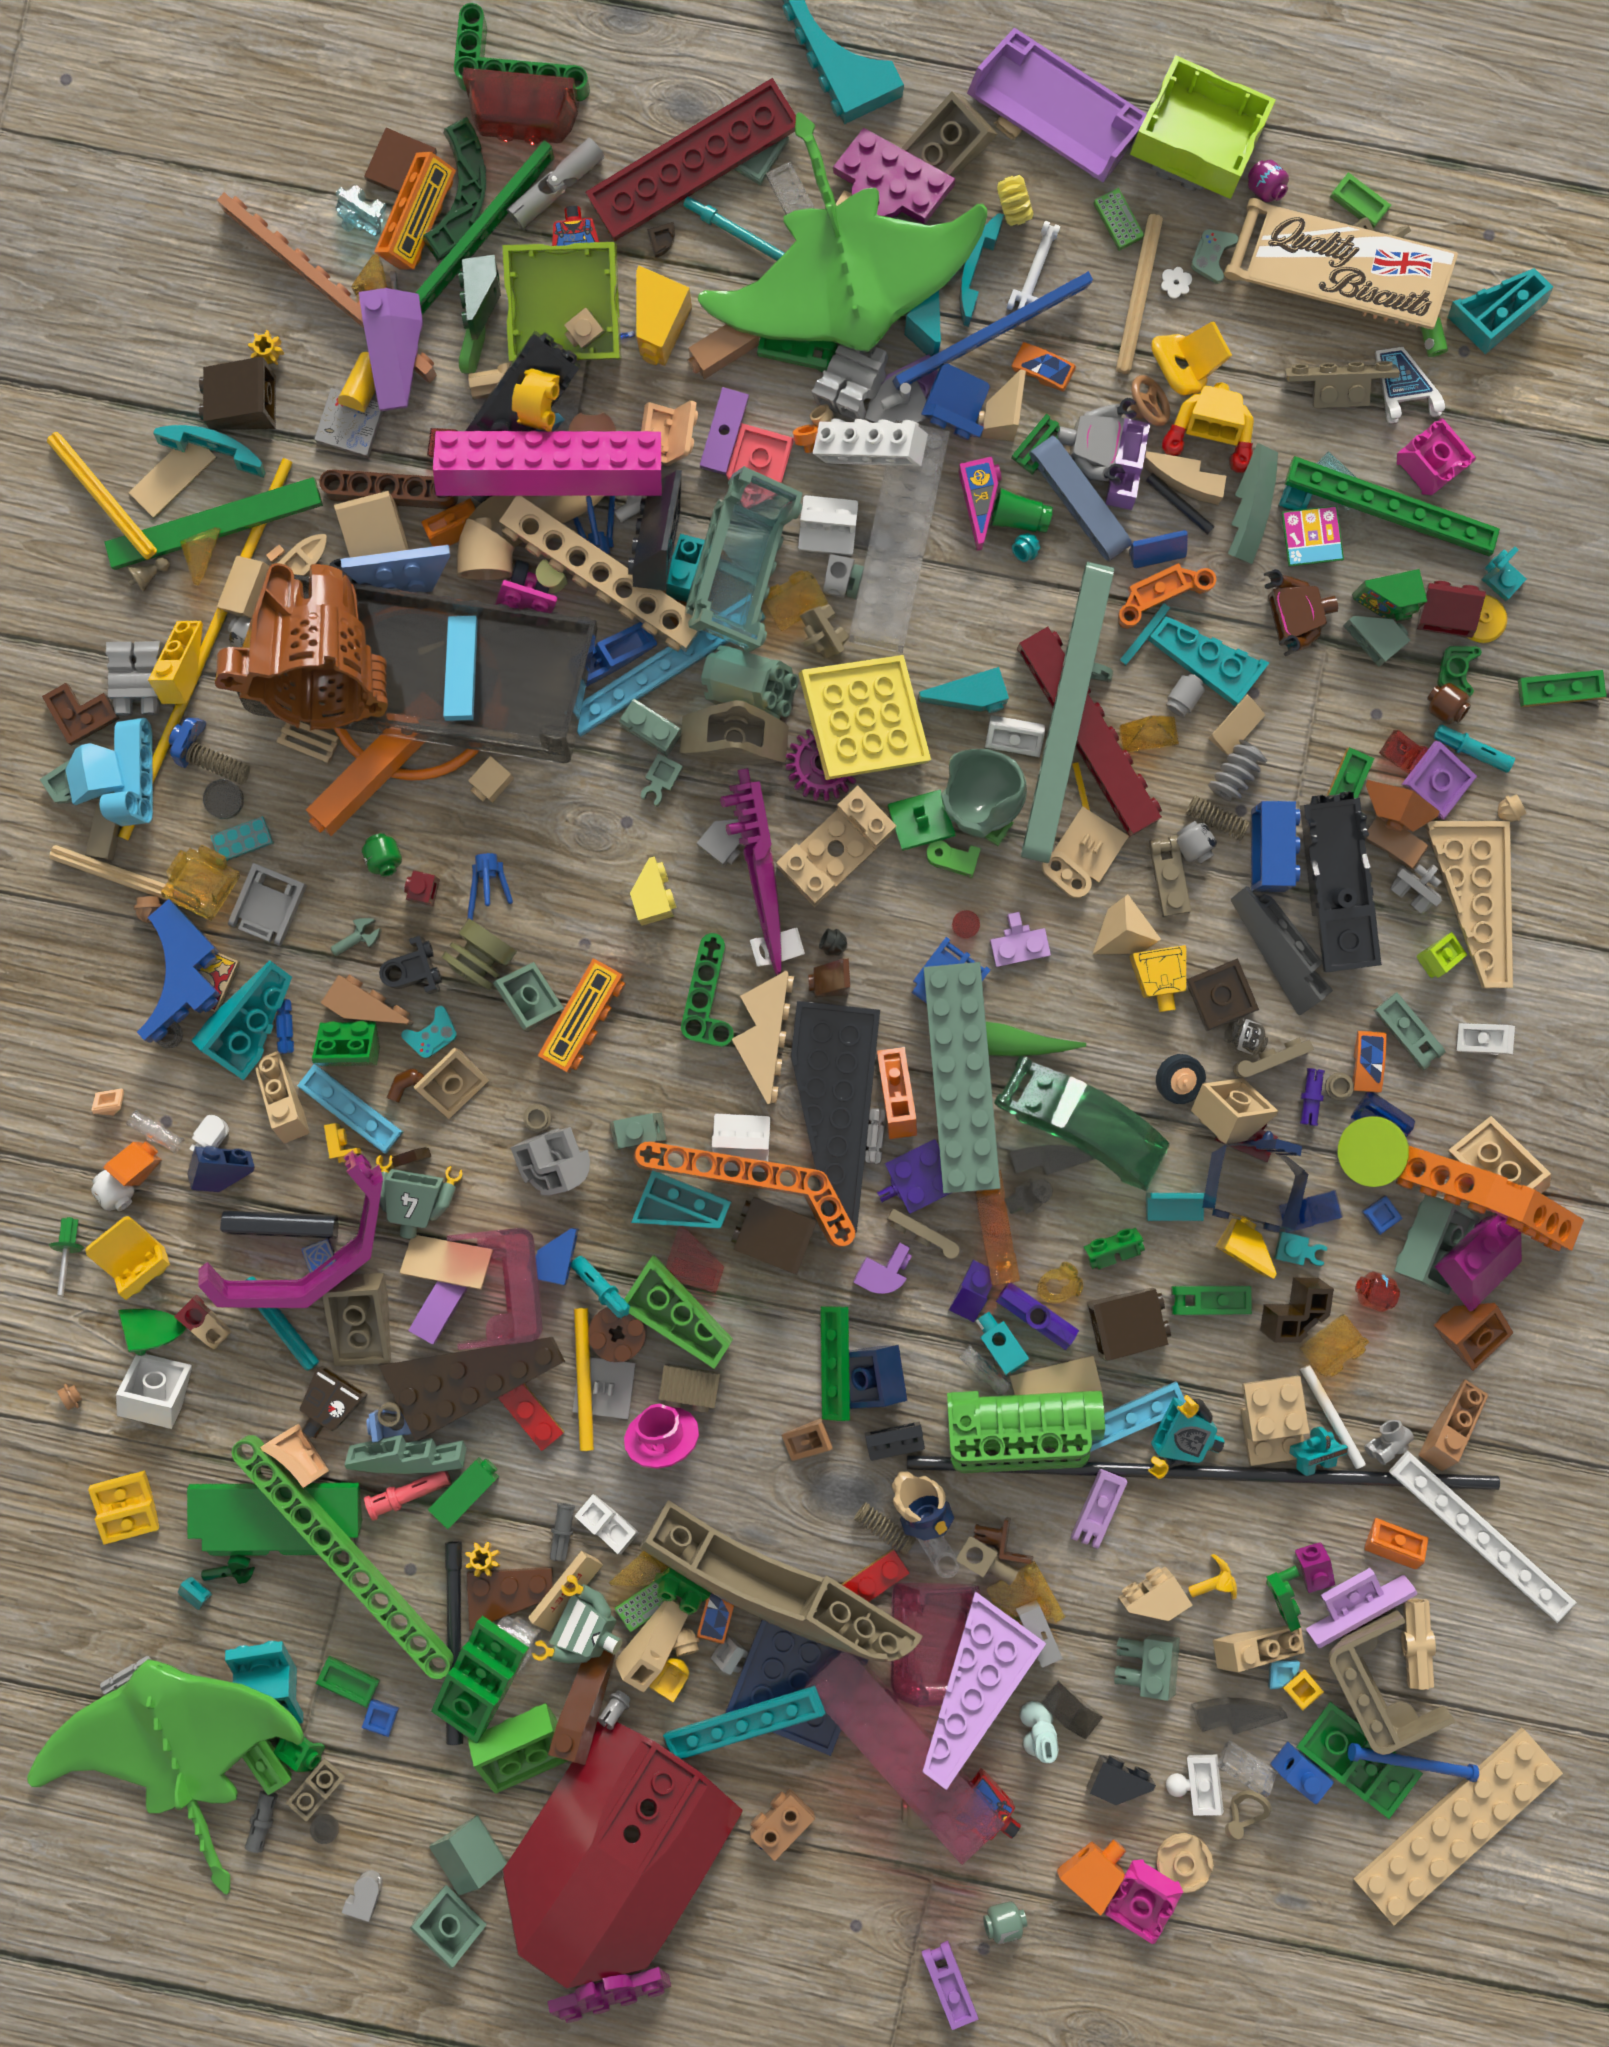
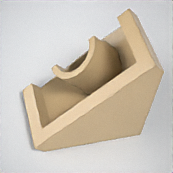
M1127 894L1107 910L1092 955L1144 952L1161 940V938Z

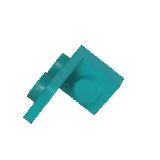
M1515 546L1508 552L1503 549L1484 568L1487 574L1481 579L1505 601L1527 580L1525 576L1508 562L1519 550Z

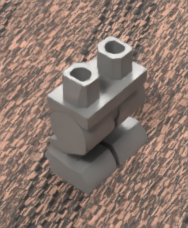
M839 345L835 351L836 355L833 356L828 365L827 371H823V377L816 381L811 392L817 405L827 404L833 412H840V415L851 420H864L866 410L863 401L868 398H875L881 383L887 377L884 368L888 361V355L885 350L876 347L870 356L866 357L863 355L864 351Z
M106 642V655L109 658V663L107 664L109 670L108 698L113 700L115 714L131 716L133 715V701H141V714L159 715L160 700L148 679L165 646L162 642ZM132 658H136L135 665L132 664Z

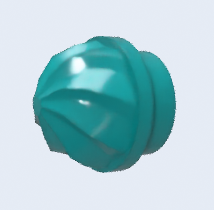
M1030 533L1019 535L1012 545L1013 554L1022 562L1035 559L1041 548L1037 537Z

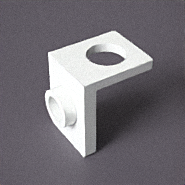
M798 928L781 932L782 962L805 954ZM764 937L751 939L750 943L757 966L772 965ZM759 945L764 949L765 959L760 954Z

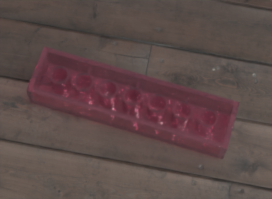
M839 1651L806 1682L804 1688L816 1686L826 1713L961 1865L1005 1825L1004 1818L961 1770L947 1790L922 1772L932 1737L859 1656Z

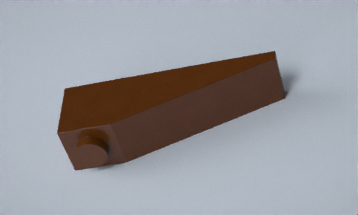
M849 958L814 967V974L808 975L809 991H815V997L849 995Z
M603 1650L600 1657L591 1658L588 1662L580 1664L557 1722L548 1753L549 1756L583 1765L586 1764L615 1655Z

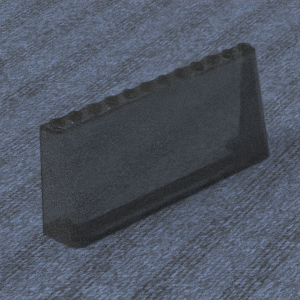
M294 574V579L300 580L303 584L304 599H308L310 575ZM351 583L354 585L356 593L358 620L365 627L366 645L371 647V654L382 656L387 661V687L385 690L387 692L388 707L385 714L381 717L370 716L337 728L564 764L571 761L598 630L596 620H591L584 616H565L558 612H538L531 608H512L505 604H486L478 600H460L447 595L440 597L428 595L421 591L415 593L401 591L395 587L382 588L368 583ZM448 616H476L478 620L473 720L445 721L443 716ZM240 698L243 707L248 712L258 716L279 719L261 701ZM281 705V706L284 707L285 709L291 711V709H289V708H287V707ZM344 711L339 712V713H334V714H322V717H331V716L340 715V714H343Z

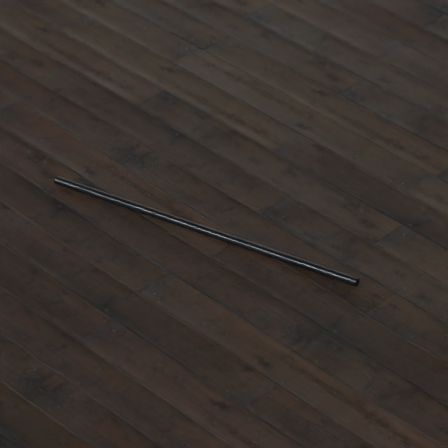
M907 1455V1470L956 1471L952 1466L951 1457ZM1044 1460V1461H1045V1462H1053L1054 1460ZM1087 1462L1086 1465L1079 1468L992 1472L1097 1476L1099 1469H1102L1120 1477L1157 1478L1148 1472V1469H1151L1155 1464ZM987 1463V1464H989V1465H996L997 1463ZM1181 1465L1168 1469L1167 1474L1163 1477L1165 1479L1405 1487L1390 1472L1315 1469V1474L1306 1476L1299 1470L1290 1468ZM1433 1473L1449 1488L1499 1490L1500 1488L1499 1476Z

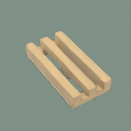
M286 722L285 726L282 727L281 736L277 739L278 744L330 764L340 740L339 737L319 729L310 731L309 725L300 722L299 729L332 741L331 745H327L292 731L291 728L292 726L295 727V725ZM289 735L328 752L326 756L287 741V737Z

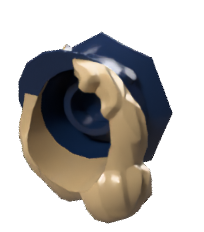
M899 1472L892 1483L895 1493L893 1503L897 1511L902 1515L900 1522L905 1535L924 1541L944 1536L955 1518L949 1502L945 1501L946 1496L943 1488L926 1476L915 1477L910 1472Z

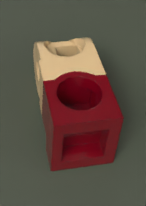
M197 1294L174 1316L212 1349H216L231 1333L230 1328L215 1316L216 1314L204 1304V1301Z

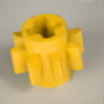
M268 330L262 335L255 333L253 343H248L250 350L254 351L250 357H264L268 364L274 363L278 365L279 355H284L282 348L278 347L282 343L280 338L277 336L272 339Z
M489 1542L485 1544L484 1548H481L478 1543H474L475 1550L472 1553H465L470 1557V1563L465 1567L468 1569L476 1568L474 1572L476 1577H479L482 1571H485L486 1575L491 1577V1569L494 1566L500 1567L495 1558L500 1554V1551L491 1552V1543ZM481 1553L486 1556H489V1558L485 1560V1566L479 1563L477 1564V1561L481 1559Z

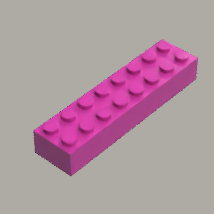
M436 431L433 461L436 496H662L661 432Z

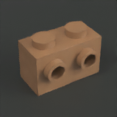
M791 1789L785 1794L782 1791L778 1793L771 1801L772 1807L765 1815L762 1812L759 1813L750 1824L752 1826L750 1837L774 1861L815 1820L814 1812Z

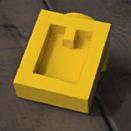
M340 1124L324 1125L330 1159L338 1158V1163L347 1162L344 1156L352 1150L356 1155L362 1154L361 1148L344 1150V1145H347V1135L345 1129L340 1128Z

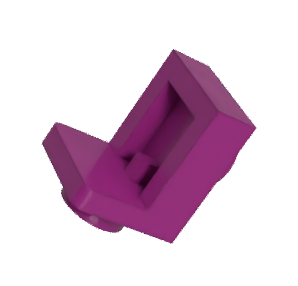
M1322 1543L1308 1545L1295 1550L1308 1593L1335 1586L1331 1559Z

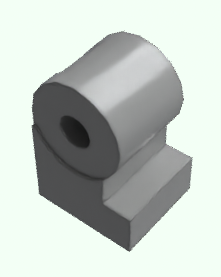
M830 554L823 594L845 598L852 567L855 562L854 559Z
M369 1870L360 1875L354 1885V1895L350 1894L345 1901L342 1910L343 1914L367 1922L370 1921L383 1884L379 1873Z

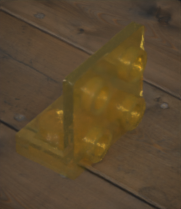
M1035 1561L1019 1569L1015 1580L1010 1586L1006 1582L999 1580L986 1588L994 1605L1020 1625L1022 1623L1016 1608L1034 1600H1037L1046 1621L1053 1618L1055 1622H1058L1065 1618Z

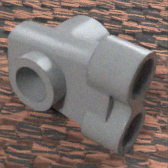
M1390 1420L1380 1427L1382 1436L1378 1439L1374 1438L1364 1445V1448L1371 1458H1376L1382 1465H1385L1395 1458V1454L1405 1453L1409 1448L1408 1444L1414 1440V1436L1410 1429L1402 1425L1401 1421Z

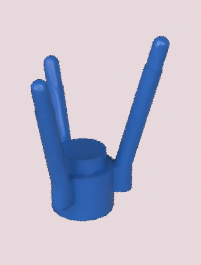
M586 496L592 533L588 534L587 539L578 517H576L573 521L578 534L610 555V548H614L615 496H610L607 536L604 535L603 531H598L591 496Z
M485 853L475 856L476 864L472 865L473 876L467 919L473 920L479 878L483 879L486 906H490L489 879L496 878V873H498L508 904L513 903L503 871V862L497 861V854Z

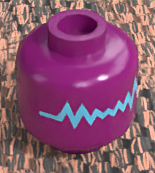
M1273 160L1257 162L1248 173L1249 190L1265 203L1282 199L1288 191L1289 175Z

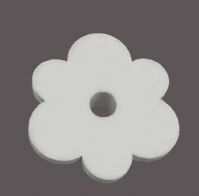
M1176 267L1174 271L1167 269L1162 274L1163 282L1161 289L1167 291L1168 296L1172 299L1178 298L1180 294L1186 295L1189 292L1192 276L1187 272L1183 273L1181 267Z

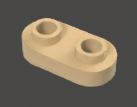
M1052 852L1049 864L1042 862L1044 875L1069 897L1081 898L1090 891L1092 885L1090 876L1063 852ZM1052 862H1058L1060 864L1059 871H1053L1051 869ZM1073 880L1081 882L1080 889L1072 887Z

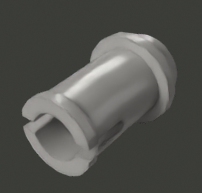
M619 1690L615 1694L612 1693L609 1698L611 1700L598 1717V1722L604 1727L608 1724L607 1729L610 1730L614 1728L623 1711L630 1707L629 1702L631 1699Z

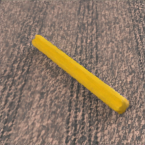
M58 432L52 433L47 438V443L142 557L150 559L155 555L157 549L62 435Z

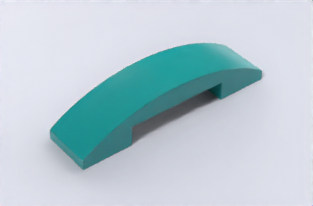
M998 213L984 226L982 236L965 263L960 288V311L964 326L969 327L978 300L979 291L972 290L970 287L982 249L987 248L994 251L1004 214Z
M190 425L163 426L155 428L153 432L157 443L185 452L188 443L234 457L238 470L263 478L265 476V470L259 458L246 446L223 433Z

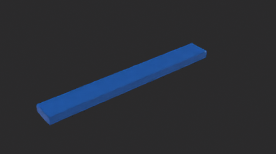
M1089 271L898 374L892 381L896 390H900V386L903 383H908L909 385L938 370L942 364H949L1087 289L1093 281Z

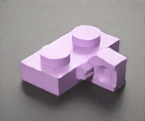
M1019 912L1007 915L1010 929L1004 930L1005 937L990 940L995 967L1051 956L1045 928L1030 931L1029 925L1022 926Z

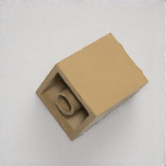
M389 491L334 505L350 558L409 550L398 506Z

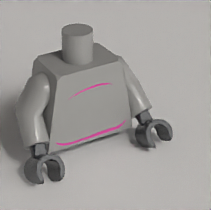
M1125 398L1120 404L1103 406L1086 412L1083 416L1079 417L1074 429L1059 427L1057 439L1061 444L1071 446L1069 455L1087 479L1108 481L1110 479L1114 485L1121 484V479L1115 475L1117 473L1124 474L1125 471L1121 465L1115 464L1125 420L1121 418L1122 414L1128 418H1135L1137 415L1134 410L1127 411L1130 405H1135L1136 403L1132 398Z

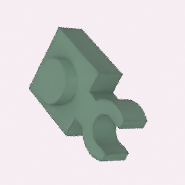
M658 753L645 777L646 780L652 783L642 790L641 799L645 800L647 794L653 792L657 795L653 804L656 807L659 806L662 802L661 792L663 788L671 792L683 766Z

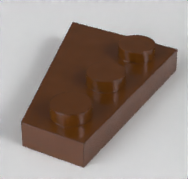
M553 1567L491 1570V1577L487 1576L485 1571H482L479 1577L474 1576L475 1571L468 1572L469 1631L474 1629L476 1622L482 1616L492 1622L540 1603L554 1586Z

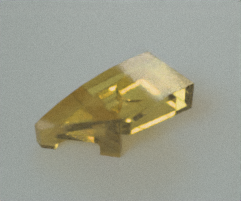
M642 1551L608 1583L611 1586H648L654 1581L656 1574L662 1573L668 1566Z

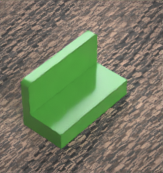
M269 1739L259 1742L242 1757L267 1795L286 1785L292 1776L286 1764L274 1754L275 1748Z

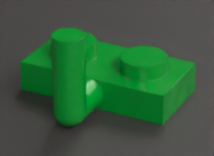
M1292 1566L1280 1573L1275 1572L1267 1576L1266 1581L1268 1588L1273 1594L1279 1613L1291 1632L1301 1628L1297 1617L1301 1615V1611L1293 1598L1295 1594L1288 1582L1300 1576L1296 1566Z

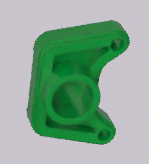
M1449 646L1443 652L1437 679L1438 686L1441 688L1446 683H1452L1470 697L1474 690L1467 682L1466 675L1470 661L1481 655V649L1477 646Z

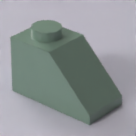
M1353 616L1343 625L1378 667L1411 641L1408 638V632L1405 627L1400 623H1396L1393 619Z

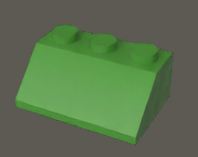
M546 1703L535 1706L514 1718H508L504 1722L486 1729L478 1743L468 1738L473 1766L495 1794L568 1761L548 1755L558 1721Z

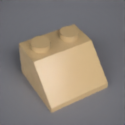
M1244 1078L1202 1084L1191 1109L1200 1119V1122L1207 1126L1225 1144L1247 1141L1278 1113V1110Z

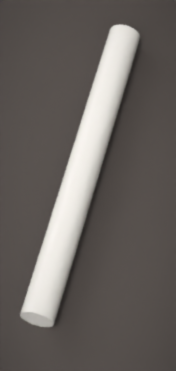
M1311 1365L1304 1366L1300 1371L1342 1445L1348 1446L1347 1454L1356 1469L1366 1465L1364 1459Z

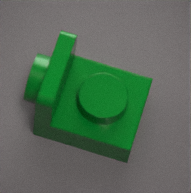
M305 1737L299 1745L281 1738L274 1750V1754L295 1772L313 1771L320 1763L325 1746L322 1743H312Z

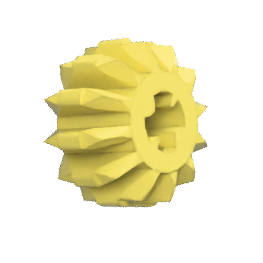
M1020 175L1010 176L998 182L997 190L1007 223L1013 226L1021 225L1031 220L1033 210L1024 178Z

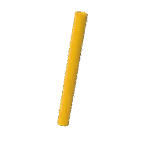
M588 1308L574 1309L579 1446L580 1451L594 1450Z

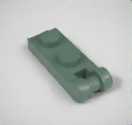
M1397 992L1373 1010L1423 1071L1431 1065L1430 1062L1434 1058H1440L1446 1053L1443 1046ZM1426 1043L1429 1049L1422 1053L1419 1047Z

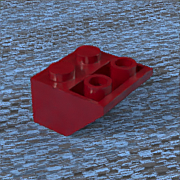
M1446 581L1429 583L1425 590L1427 602L1420 607L1417 630L1472 638L1477 630L1486 591H1480L1479 587L1473 585H1463L1462 588L1454 587Z

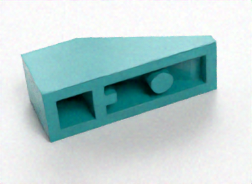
M996 667L919 691L918 699L922 703L979 712L988 710V713H994L1004 709V704H1007L1009 696L1000 668Z

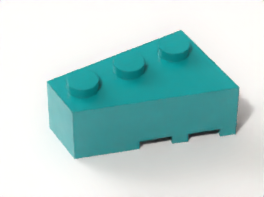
M652 1171L631 1223L722 1228L732 1201L663 1173Z

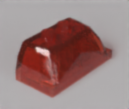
M463 68L462 79L469 98L472 120L481 136L496 137L505 142L516 139L524 140L529 144H539L544 140L548 143H562L572 131L579 110V100L574 78Z

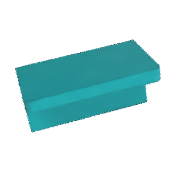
M1146 1192V1221H1204V1208H1202L1205 1193Z

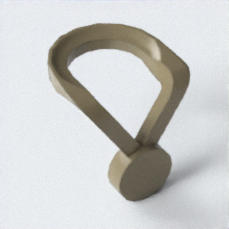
M1250 1790L1242 1791L1232 1797L1233 1821L1225 1826L1227 1837L1232 1841L1241 1839L1244 1835V1827L1264 1820L1270 1815L1272 1807L1266 1797ZM1244 1799H1254L1263 1806V1813L1252 1819L1239 1822L1238 1805Z

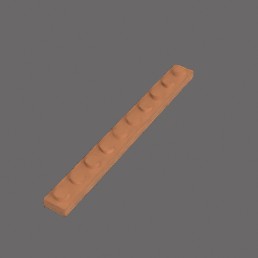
M224 192L217 199L222 210L364 328L360 300L356 303L351 299V293L342 284H333L329 280L330 275L320 266L314 268L308 263L310 259L298 248L295 251L288 246L289 241L280 232L272 233L267 228L268 224L262 217L256 213L254 216L246 211L248 207L238 197L234 196L232 199ZM423 352L420 355L417 354L413 370L429 384L437 376L433 368L434 362Z

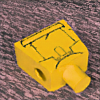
M1186 945L1131 954L1129 956L1143 998L1157 996L1159 1012L1176 1010L1173 994L1186 991Z

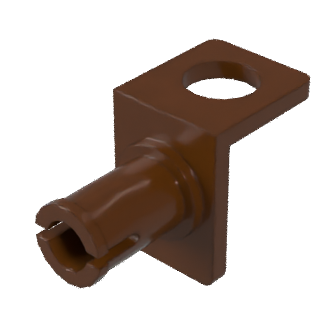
M1005 1518L1001 1529L981 1526L979 1524L975 1525V1535L973 1537L984 1544L998 1546V1549H1000L999 1559L1026 1564L1033 1562L1034 1556L1006 1551L1011 1518Z

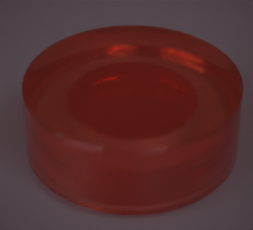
M969 910L960 911L952 921L953 932L963 939L972 938L980 928L978 916Z

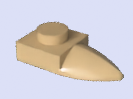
M318 534L303 539L278 563L290 567L294 573V579L300 580L302 583L310 575L311 564H316L325 550L327 536L325 534Z

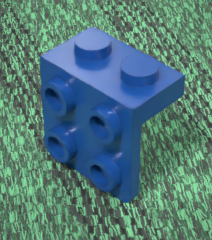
M942 364L921 415L930 418L932 425L945 429L947 426L955 430L953 434L960 438L969 440L970 437H980L984 427L977 424L976 421L990 386L987 382L950 364Z

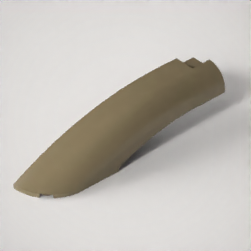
M669 1500L660 1510L640 1545L641 1550L730 1604L777 1627L839 1651L872 1661L889 1662L908 1655L923 1637L827 1575L823 1578L763 1555L715 1530Z

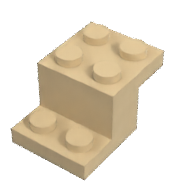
M1301 1376L1243 1383L1246 1408H1241L1240 1410L1249 1465L1254 1466L1296 1459L1289 1453L1290 1446L1303 1442V1434L1309 1433Z

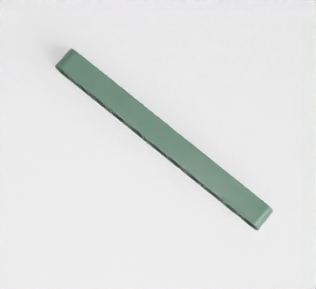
M1086 562L1022 847V858L1048 864L1051 858L1112 583L1113 567Z

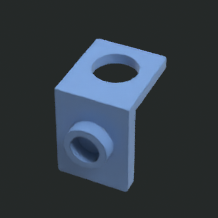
M378 1410L371 1412L369 1418H367L368 1435L372 1437V1442H378L387 1437L412 1434L405 1419L404 1426L400 1430H394L391 1427L383 1426L378 1421ZM383 1410V1412H382V1413L397 1414V1412H395V1411H389V1410Z

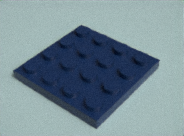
M761 1620L725 1713L816 1686L826 1713L822 1717L776 1730L772 1733L831 1756L869 1659L816 1643Z

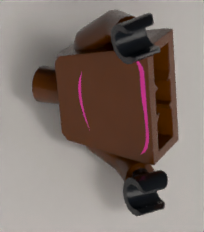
M1277 569L1264 573V576H1268L1271 581L1264 585L1265 589L1276 588L1270 592L1268 599L1279 645H1286L1288 651L1283 653L1284 656L1309 648L1321 635V629L1327 624L1325 615L1338 612L1336 597L1331 596L1321 599L1317 586H1310L1308 582L1282 575Z

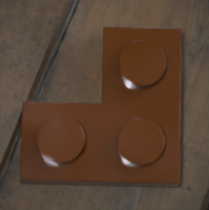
M64 683L42 696L66 741L71 746L120 719L115 714L114 707L105 693L80 705L70 685Z

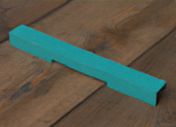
M1163 603L1149 624L1121 657L1120 661L1125 666L1169 611L1170 607Z

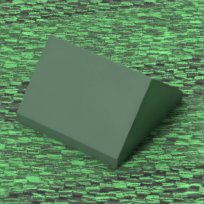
M534 962L493 982L520 1026L526 1032L531 1031L564 1009Z
M479 1815L471 1818L429 1846L458 1895L481 1888L507 1864L506 1859Z
M445 1885L416 1915L410 1930L452 1969L487 1924Z

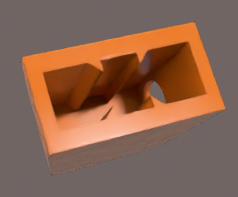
M1115 1839L1110 1842L1104 1851L1094 1842H1090L1057 1869L1059 1878L1101 1916L1125 1877L1123 1869L1117 1862L1126 1853V1850Z

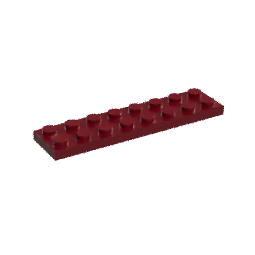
M771 78L585 192L586 196L615 242L684 200L687 196L694 194L794 133L796 115L774 79Z

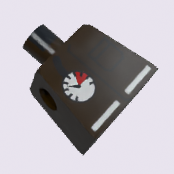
M325 1366L318 1367L299 1409L309 1417L302 1431L316 1439L323 1427L330 1431L336 1430L368 1394Z

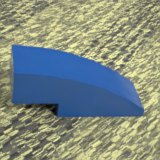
M642 622L598 642L594 648L571 658L567 667L581 690L621 669L657 646L653 635L641 627L643 625Z

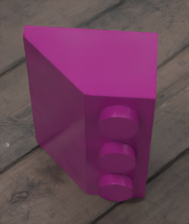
M1497 1213L1483 1218L1434 1266L1469 1311L1474 1310L1522 1262L1521 1232L1518 1231L1519 1229L1505 1224L1507 1219Z

